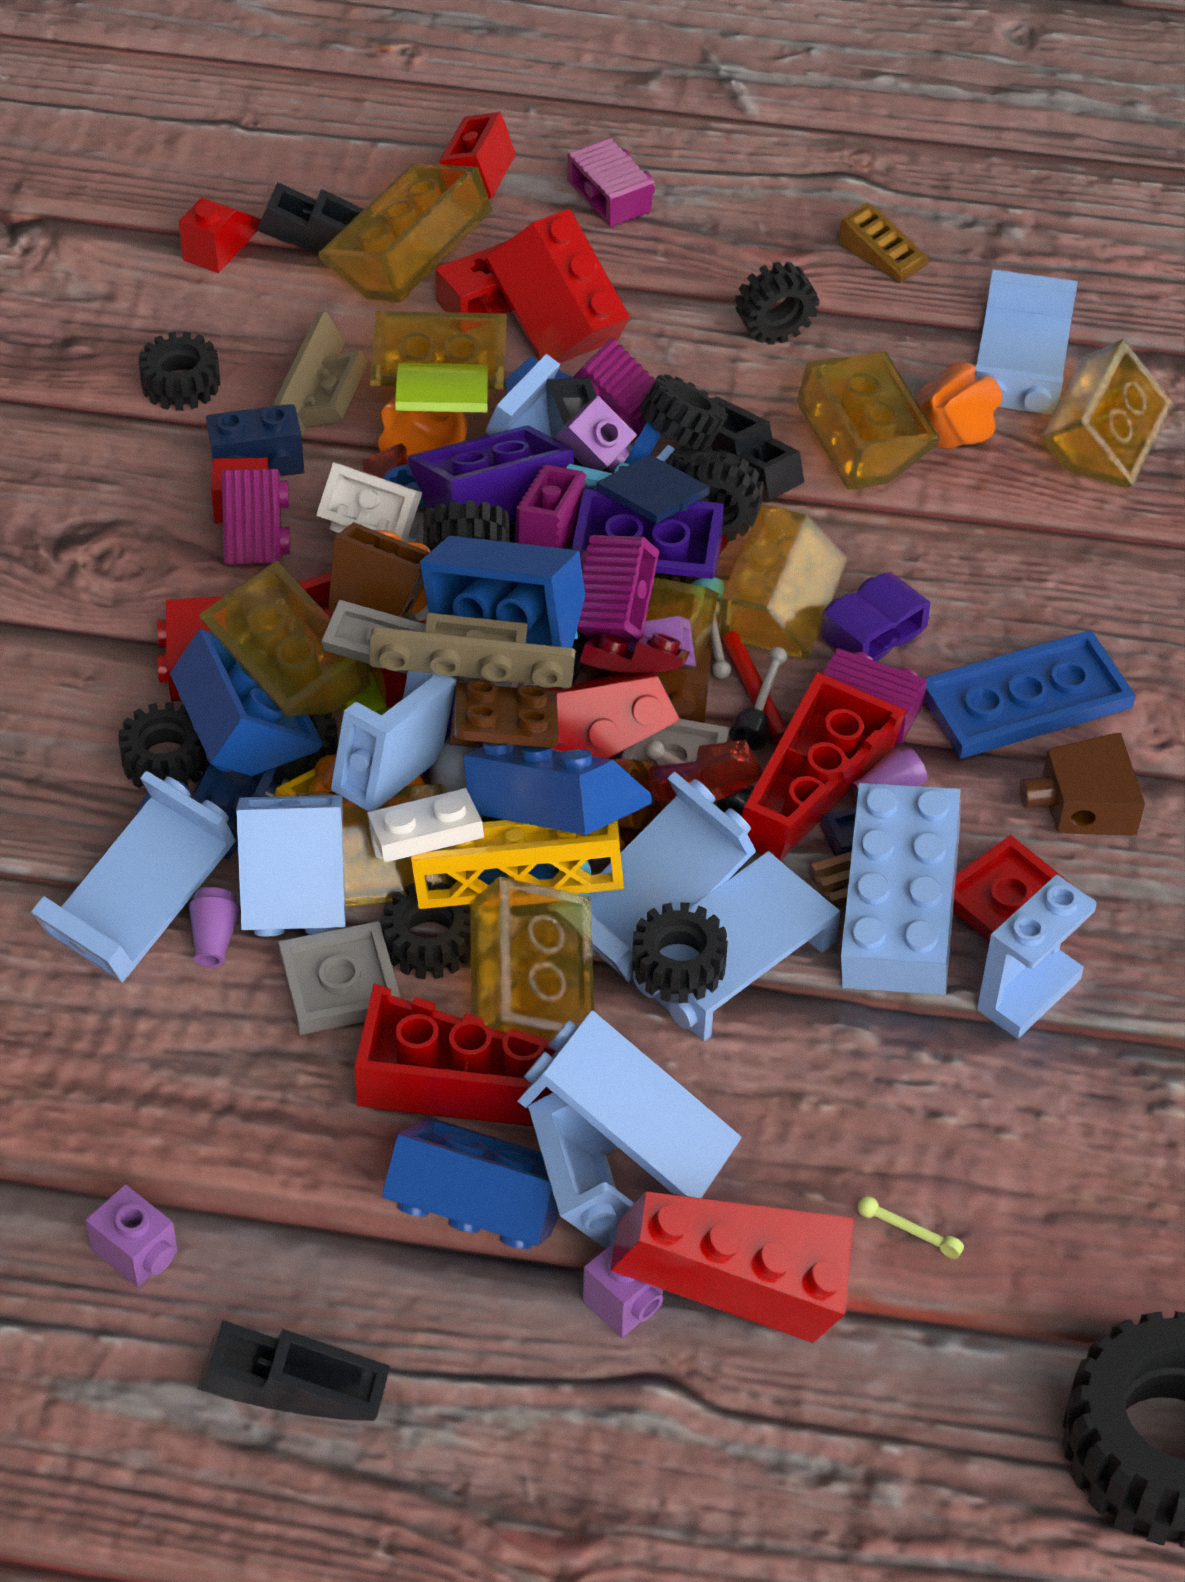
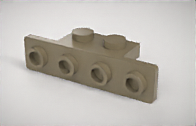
M326 311L316 314L272 405H295L301 435L306 427L321 424L331 425L343 420L369 363L361 349L341 353L345 341Z
M427 613L425 632L373 627L370 636V665L372 667L386 668L392 671L406 670L433 673L440 676L479 678L493 682L507 681L535 684L542 687L570 688L572 686L576 651L573 648L526 643L527 623Z

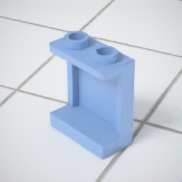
M408 671L403 700L383 715L372 711L358 702L345 709L331 790L339 795H343L344 798L366 811L371 812L377 810L435 764L439 752L444 746L456 680L450 676Z
M343 795L240 798L236 813L242 930H254L255 935L269 937L281 935L285 932V929L305 928V932L312 935L345 927L347 914L342 830Z
M1056 874L996 929L990 938L977 1011L1016 1039L1020 1038L1081 980L1084 966L1059 949L1061 943L1095 912L1096 901Z
M553 1092L529 1105L528 1108L560 1217L607 1249L615 1242L617 1222L635 1204L616 1190L606 1154L618 1147Z

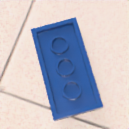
M1088 630L925 677L927 685L924 701L957 755L962 759L1133 708L1136 695L1093 631Z

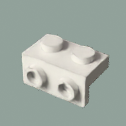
M466 788L367 812L373 850L376 857L382 858L384 863L484 838L482 820Z

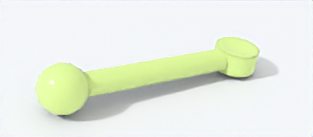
M866 1196L858 1202V1211L863 1217L870 1218L875 1216L939 1247L941 1252L949 1258H959L964 1249L963 1243L956 1237L946 1236L944 1238L880 1207L877 1200L873 1197Z

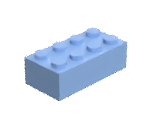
M859 783L841 950L843 988L946 995L960 831L961 789Z

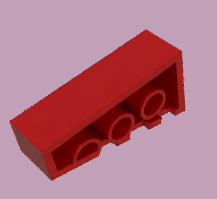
M817 672L744 806L741 817L751 827L747 835L756 853L763 855L769 851L781 861L821 821V816L828 814L852 790L851 783L862 778L894 747L907 710Z
M373 983L354 1067L357 1106L534 1127L529 1108H525L518 1102L519 1098L531 1084L524 1078V1075L544 1052L552 1057L556 1051L548 1045L551 1042L550 1040L513 1028L506 1033L486 1026L485 1019L465 1013L463 1018L436 1010V1005L433 1002L415 997L413 1002L392 996L390 988ZM546 1086L529 1105L553 1093V1091Z
M646 1191L617 1222L610 1271L814 1343L837 1323L846 1312L854 1218Z

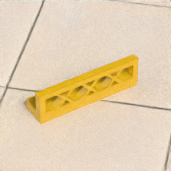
M509 820L482 822L484 838L411 856L419 909L624 889L618 820L587 835ZM610 857L612 873L590 875L580 867L588 859ZM550 863L560 870L552 879L539 880L529 874L537 864ZM498 868L509 875L501 884L488 885L477 878L485 869ZM447 873L458 880L450 889L428 891L426 875Z

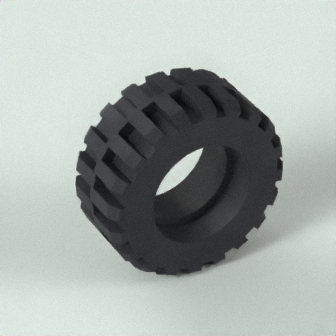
M1175 1311L1173 1318H1163L1162 1312L1142 1314L1138 1325H1135L1132 1319L1120 1322L1112 1327L1110 1336H1099L1089 1347L1086 1359L1081 1360L1068 1399L1062 1425L1065 1429L1062 1445L1064 1457L1072 1462L1069 1472L1077 1488L1081 1490L1090 1489L1087 1502L1099 1514L1103 1515L1108 1510L1116 1517L1114 1526L1128 1534H1131L1133 1528L1147 1533V1542L1164 1546L1166 1538L1177 1539L1179 1547L1185 1548V1459L1170 1456L1151 1446L1135 1430L1126 1412L1132 1405L1151 1398H1174L1185 1401V1312Z

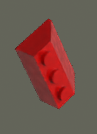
M570 208L532 222L485 259L489 270L539 361L547 354L558 363H562L604 346L611 338L618 340L630 319L627 310Z

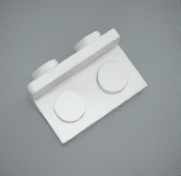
M333 462L316 516L330 520L329 529L338 533L355 522L372 530H388L396 533L402 541L415 542L416 538L409 536L422 492Z

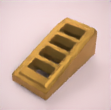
M866 202L841 220L839 244L899 283L928 265L929 257L881 211L870 203ZM901 256L905 258L899 263L895 261Z

